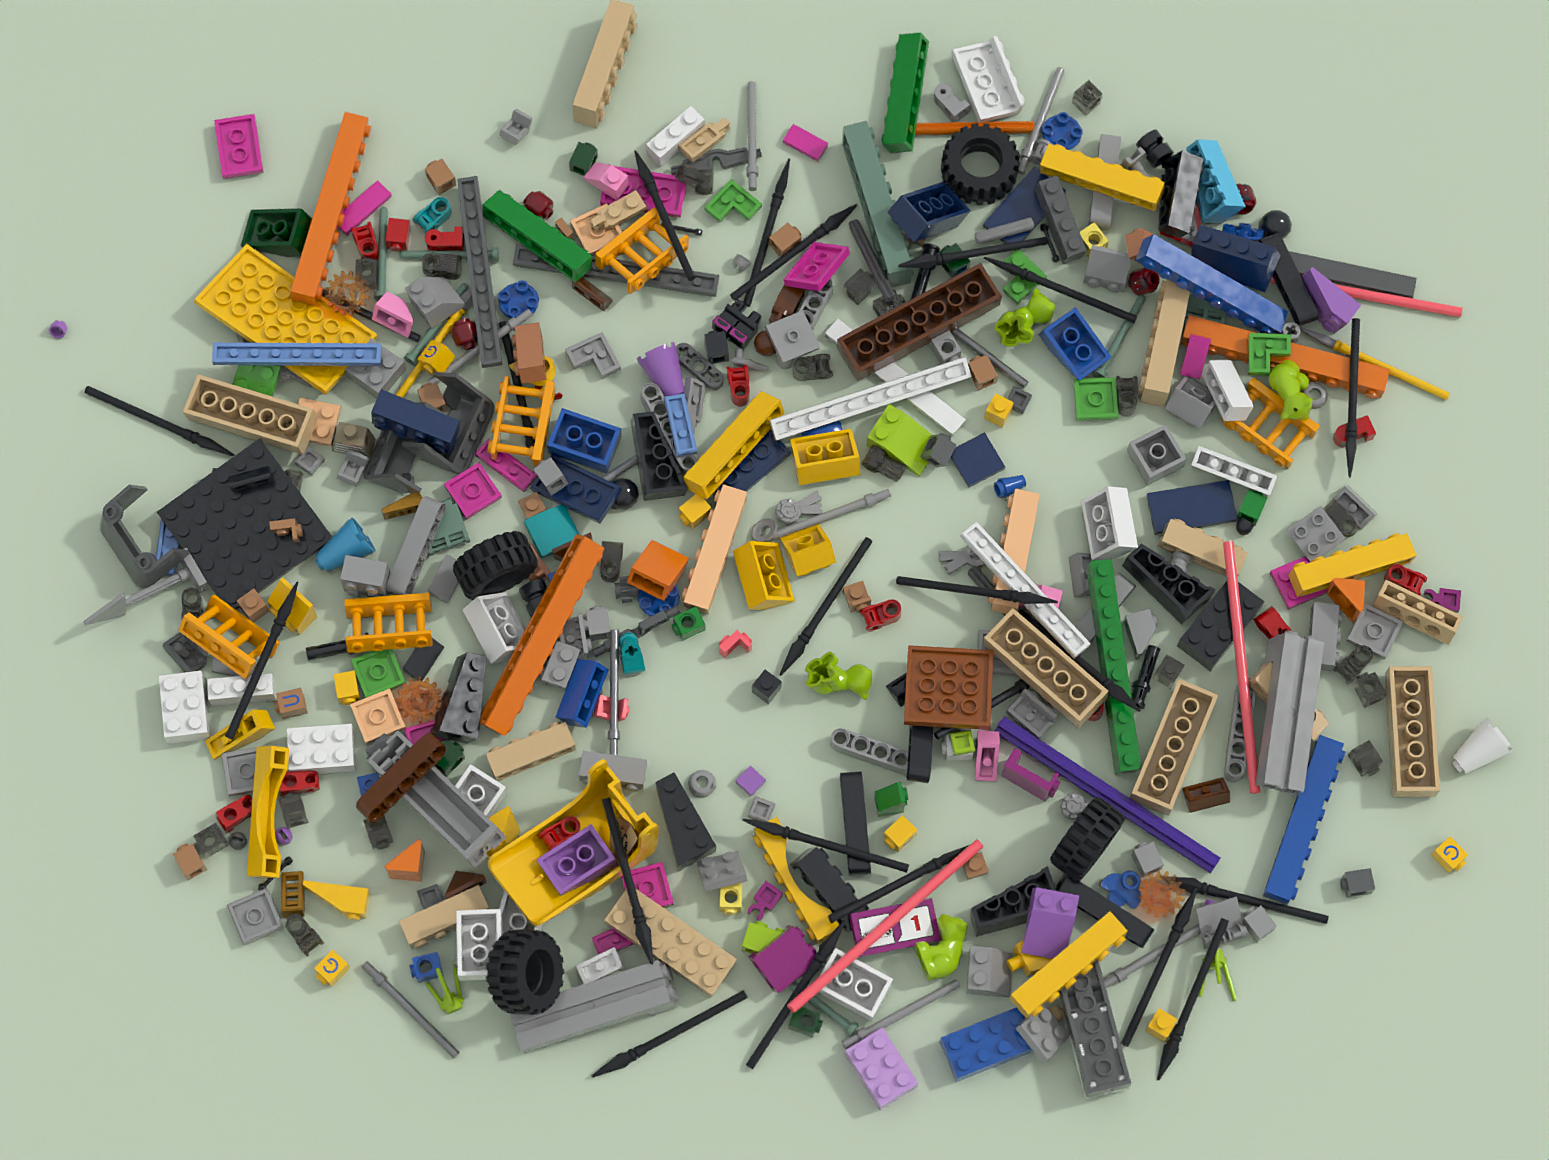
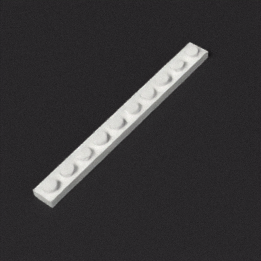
M961 357L770 419V426L774 439L779 440L970 378L971 373L966 357Z

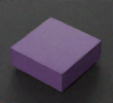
M751 766L736 780V783L750 796L766 782V779Z

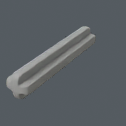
M1029 217L979 231L974 235L977 244H982L1032 230L1034 222Z

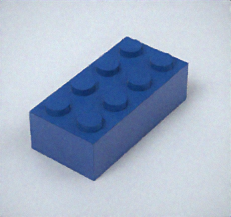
M1017 1007L941 1037L940 1045L956 1082L1034 1052L1015 1029L1025 1018Z

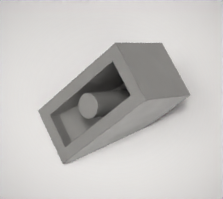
M1150 609L1127 614L1123 620L1135 660L1141 658L1158 626L1156 616L1151 614Z

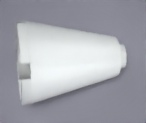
M1489 718L1484 719L1452 757L1454 759L1452 765L1459 773L1463 771L1467 774L1514 751L1512 748H1509L1510 743L1496 726L1493 728L1489 724L1492 722Z

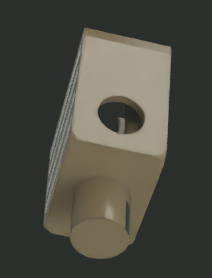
M339 422L332 451L347 454L348 450L351 449L359 451L370 458L376 438L367 427Z

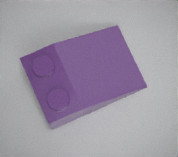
M1313 267L1301 276L1316 306L1319 316L1318 322L1322 324V327L1326 331L1335 334L1346 326L1361 304Z
M592 824L536 859L560 895L599 878L617 866L615 857Z
M1037 887L1032 888L1021 953L1054 959L1069 945L1076 917L1079 895Z

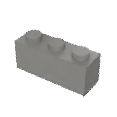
M1314 602L1311 607L1309 636L1317 637L1318 641L1324 642L1321 670L1332 671L1334 666L1339 663V652H1336V646L1340 644L1341 640L1338 624L1341 625L1342 612H1339V605Z
M583 751L579 780L583 781L584 784L587 785L588 770L598 761L605 759L608 762L609 768L620 780L621 787H626L625 789L628 791L643 790L647 769L646 759Z

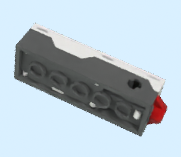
M1099 960L1092 964L1093 968L1086 975L1083 976L1081 973L1075 978L1077 982L1068 990L1064 987L1058 992L1085 1099L1126 1090L1131 1085Z

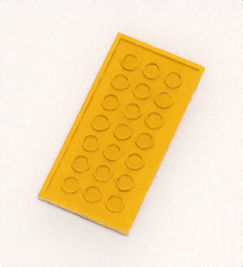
M248 244L235 255L194 299V304L250 343H367L371 338L376 340L378 335L323 296L321 299H317L315 306L291 300L290 291L295 277ZM283 365L325 395L346 374L345 369L347 368V366Z

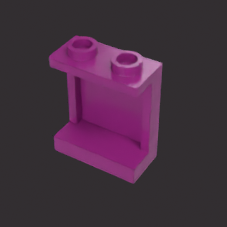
M1014 748L1003 767L1001 776L1046 802L1048 797L1053 798L1060 784V781H1058L1060 774L1056 772L1051 781H1046L1018 764L1022 751Z
M786 926V930L758 953L753 952L748 956L772 991L780 993L805 973L814 959V955L817 954L815 948L810 943L807 945L804 941L805 935L797 926Z

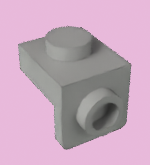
M515 109L511 119L500 130L499 135L517 145L529 133L532 117Z
M349 449L336 479L356 487L365 470L368 457L359 451Z

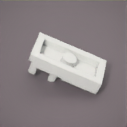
M616 947L576 965L583 984L604 978L624 968Z

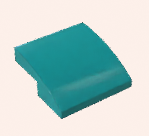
M562 505L545 510L523 522L540 558L553 555L552 549L572 541L576 534L580 535L567 508Z

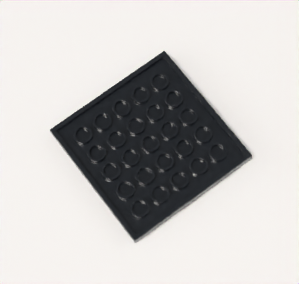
M260 438L157 511V514L181 547L189 550L202 575L216 595L235 610L239 608L238 599L252 589H255L259 594L319 551L332 537ZM265 466L270 467L273 477L271 482L234 492L229 488V476ZM295 518L298 524L302 526L303 536L299 537L300 542L298 543L293 541L292 531H289L288 535L277 536L276 533H272L270 530V521Z

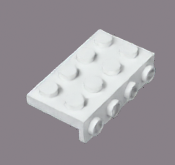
M992 36L990 41L956 48L951 52L979 123L1017 115L1025 104L1024 96L1020 94L1017 87V79L1011 72L1010 62L1004 55L1003 44L998 40L997 36Z

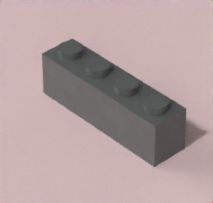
M1058 176L1039 181L1034 191L1062 263L1082 258L1087 250Z

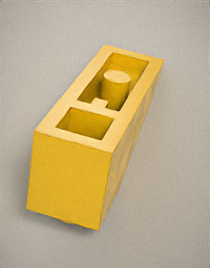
M253 709L243 716L233 740L225 737L230 726L228 725L205 740V743L213 760L222 757V753L233 752L261 739L273 731L275 727L267 710Z
M303 880V886L307 891L344 916H347V919L359 921L360 918H366L370 897L368 888Z

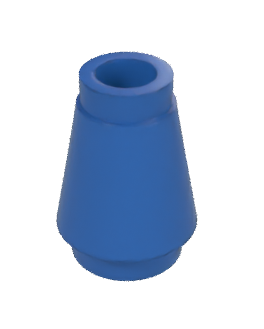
M1023 475L999 478L997 482H994V490L999 498H1007L1014 493L1015 489H1022L1026 486V480Z

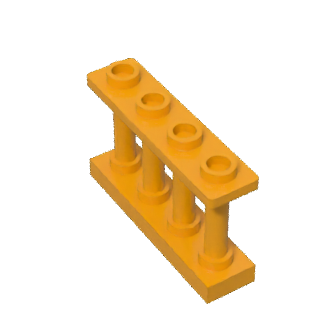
M653 207L595 253V266L600 270L606 266L614 268L628 280L627 292L629 294H632L635 290H640L645 282L650 278H655L660 270L670 266L674 259L677 258L665 228L660 225V216L657 209ZM650 231H655L670 243L671 246L663 252L645 235ZM685 234L679 241L686 253L689 248V237ZM636 242H640L657 257L648 263L630 247ZM621 254H626L642 269L633 275L616 258Z
M505 376L504 382H500L499 385L501 399L496 402L495 413L498 415L497 420H493L491 433H494L493 440H489L488 452L491 454L492 460L497 459L498 452L529 456L532 459L533 466H538L543 461L556 391L555 382L546 381L545 388L534 389L510 385V377ZM511 393L538 397L540 400H543L542 406L535 409L507 405L508 395ZM505 413L536 417L539 420L538 427L528 428L503 424ZM501 432L532 436L535 439V444L530 448L500 444Z
M1253 377L1249 381L1246 391L1252 403L1254 400H1260L1264 403L1265 408L1249 427L1241 421H1224L1223 418L1221 421L1226 428L1239 433L1244 441L1254 444L1260 453L1273 458L1278 466L1289 469L1293 462V459L1289 456L1305 436L1313 439L1320 425L1310 418L1307 420L1283 419L1266 439L1256 433L1258 428L1271 412L1281 415L1284 401L1279 395ZM1288 424H1293L1298 428L1299 432L1282 452L1273 443Z
M430 593L344 599L347 619L352 618L353 636L345 638L348 653L414 647L423 648L433 645L431 630H425V612H432ZM416 613L417 631L404 632L403 614ZM395 615V633L383 634L382 616ZM374 617L373 635H361V618Z
M216 595L210 597L206 612L198 618L189 612L184 615L178 629L180 633L244 679L251 675L256 663L255 659L261 655L270 635ZM212 617L223 623L215 630L205 624ZM229 629L240 635L232 642L221 636ZM278 640L276 641L273 647V650L269 656L270 658L275 656V653L280 644ZM246 641L256 647L249 654L238 648Z

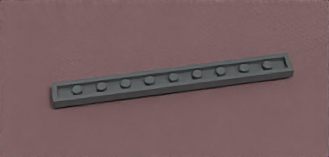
M478 176L459 178L457 182L482 368L500 366L503 363Z
M516 244L513 266L561 273L525 246ZM592 256V268L583 276L627 283L628 281L611 266H606L602 270L595 266V256ZM616 259L633 275L642 269L635 262ZM664 267L655 278H650L643 286L716 297L719 275L693 271L695 279L688 281L683 269Z

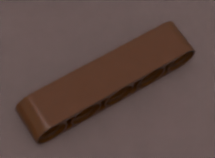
M432 733L423 735L358 799L356 803L357 810L369 822L378 821L445 755L446 746Z

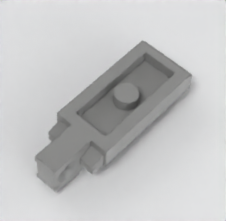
M687 377L685 379L684 393L693 433H695V427L701 422L706 384L693 377Z

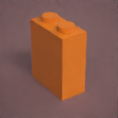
M651 540L631 567L626 583L665 601L684 574L689 558Z

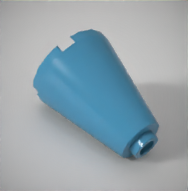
M350 518L316 554L317 559L315 562L322 571L325 569L329 572L343 566L345 555L364 558L374 553L376 549L368 535L364 534L363 528L354 518Z

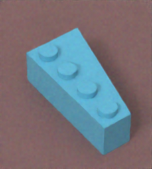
M1197 139L1186 150L1203 158V172L1199 179L1200 189L1197 194L1201 219L1204 223H1224L1243 209L1245 204L1218 141Z

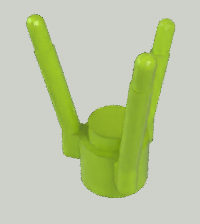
M1217 949L1209 969L1216 971L1217 983L1221 984L1220 969L1223 967L1232 1000L1236 1001L1237 998L1227 967L1226 957L1223 956V950ZM1205 980L1199 992V997H1202Z
M453 965L457 993L455 995V992L450 993L440 968H436L438 978L445 992V996L442 997L443 1000L429 982H426V986L439 1003L441 1010L451 1014L462 1009L461 1003L464 1002L461 993L458 969L454 968Z

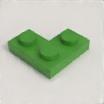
M731 179L704 207V210L719 223L733 209L749 221L762 208V203Z
M1015 250L1003 261L1014 264L1022 269L1027 268L1028 271L1030 270L1041 277H1047L1020 250ZM1016 276L1003 288V292L1018 305L1039 284L1026 281L1025 279L1021 280L1020 276Z
M1249 333L1248 375L1269 376L1270 356L1290 357L1291 334Z

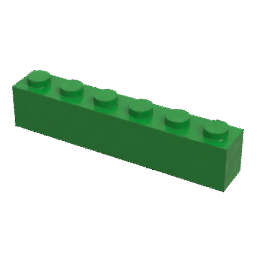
M921 32L899 34L898 42L896 43V58L893 62L894 71L893 77L890 80L891 90L890 96L887 99L888 109L887 115L884 118L885 129L881 138L882 145L890 153L913 152L929 41Z
M498 190L483 203L484 218L576 283L592 268V255L589 251L576 245L571 238L562 235L557 228L548 225L540 216L534 215L524 205L516 202L509 194Z

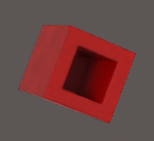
M389 218L385 240L387 248L395 252L408 250L411 230L409 220Z

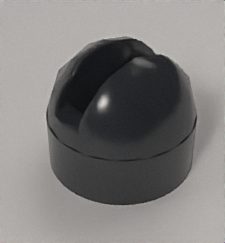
M1241 517L1236 524V530L1240 535H1247L1254 528L1251 522Z

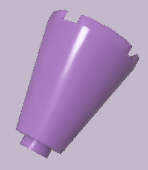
M671 342V347L664 344L646 352V357L643 359L641 356L637 358L639 365L651 381L659 386L664 397L684 393L675 342Z

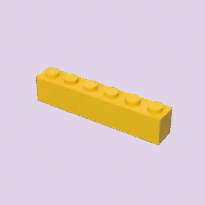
M1048 144L1040 163L1041 174L1050 177L1058 176L1059 180L1156 212L1164 192L1165 182H1162L1157 177H1147L1139 171H1129L1123 169L1118 164L1111 165L1105 163L1100 158H1090L1080 151H1070L1058 144Z
M763 391L754 397L750 404L739 413L733 423L725 429L723 434L713 442L705 454L701 455L695 465L686 472L684 480L688 490L708 499L771 429L769 420L784 415L781 401Z
M1395 533L1383 541L1376 539L1363 547L1361 544L1356 545L1347 552L1340 550L1332 553L1327 558H1324V556L1317 557L1311 563H1297L1293 566L1288 576L1298 598L1327 589L1334 578L1357 580L1386 571L1394 564H1409L1417 555L1408 534L1400 535Z
M1108 912L1014 991L1010 996L1011 1002L1026 1019L1031 1015L1036 1017L1044 1010L1042 1006L1049 1001L1051 1004L1060 996L1058 992L1064 987L1067 990L1077 982L1075 979L1081 973L1083 976L1086 975L1093 968L1092 964L1096 960L1100 962L1110 954L1108 952L1109 949L1113 946L1118 948L1126 941V928L1111 912Z

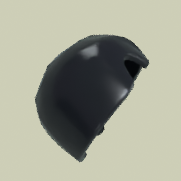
M1281 210L1267 212L1261 218L1258 229L1264 230L1263 237L1278 232L1282 239L1291 232L1292 227L1290 217Z
M625 478L612 481V483L620 486L622 491L611 508L614 510H627L637 502L639 496L637 485L632 480Z

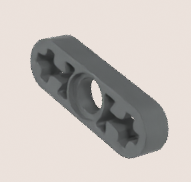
M680 343L676 346L679 363L699 381L705 383L706 387L710 390H718L722 387L724 377L721 371L689 344ZM680 350L683 352L687 350L688 357L685 355L681 357ZM696 362H702L705 368L702 371H696L693 365ZM708 369H710L709 375L711 377H718V383H716L715 381L710 383V377L706 374L708 372Z

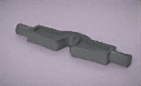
M747 147L729 151L723 149L710 150L693 163L689 159L683 160V165L671 167L672 175L685 172V176L711 173L714 160H719L723 169L747 164L748 150ZM760 148L756 149V157H762Z
M677 605L667 611L663 610L639 622L637 628L633 630L626 629L620 632L619 638L627 632L634 633L637 638H640L681 612ZM611 638L604 641L602 645L592 649L596 657L607 651L610 652Z

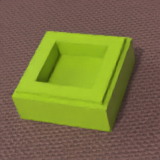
M971 730L951 733L949 735L954 756L975 752Z

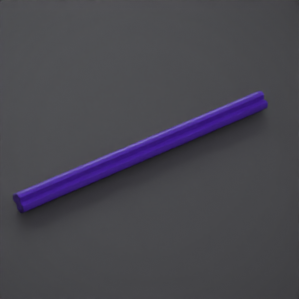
M1005 716L994 730L999 732L1000 737L1055 773L1057 772L1061 777L1093 798L1101 797L1124 814L1127 820L1211 874L1221 859L1212 851Z

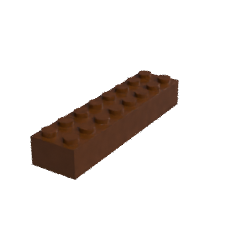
M979 263L838 338L837 349L855 379L859 381L931 343L933 338L948 330L951 332L1000 306L1002 296L983 265Z

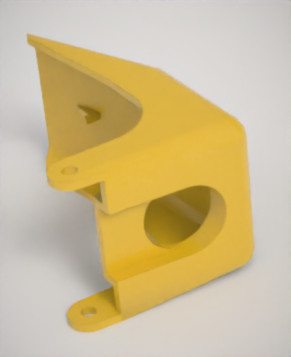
M605 759L598 761L588 770V783L573 801L494 853L488 860L490 872L534 926H540L598 893L623 875L621 867L615 866L599 878L560 895L536 860L548 852V847L537 836L549 826L558 823L568 816H573L579 820V832L592 824L612 853L610 828L602 803L603 799L610 798L615 817L626 820L638 838L627 855L630 870L652 855L657 849L658 825L653 823L645 812L640 815L634 812L622 793L620 780L609 768L608 762ZM564 826L566 831L573 832L571 826Z

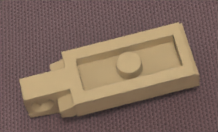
M724 117L717 124L714 122L707 123L681 143L679 150L693 163L723 140L726 136L725 133L730 129V122Z
M634 191L597 212V216L590 220V224L594 231L603 226L606 229L609 227L612 229L642 213L647 208L638 192Z

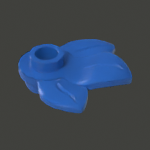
M1128 870L1122 874L1112 873L1101 882V887L1110 891L1108 899L1121 907L1127 902L1131 908L1135 909L1141 902L1142 895L1139 890L1140 877L1136 872ZM1127 878L1132 879L1131 886L1126 884Z

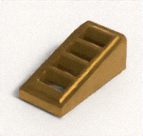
M411 493L382 508L381 511L384 519L415 513L423 498L421 493Z
M303 871L282 872L281 913L283 918L305 917ZM299 880L298 883L287 884V881ZM298 889V891L287 892V890ZM287 898H298V900L287 901Z

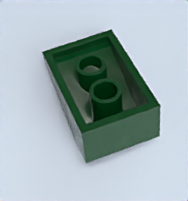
M302 208L251 210L240 246L243 248L248 244L256 251L285 257H301L312 217Z

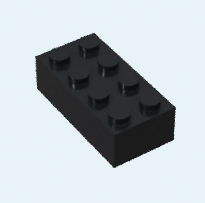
M1227 581L1180 638L1177 645L1178 648L1210 672L1234 643ZM1238 582L1244 631L1260 611L1265 601Z

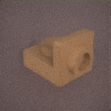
M295 518L270 521L272 533H276L277 536L288 535L289 531H292L293 541L295 543L300 542L299 537L303 536L302 526L298 524Z
M863 581L843 587L850 612L856 611L860 613L861 609L871 605L872 600L868 596Z

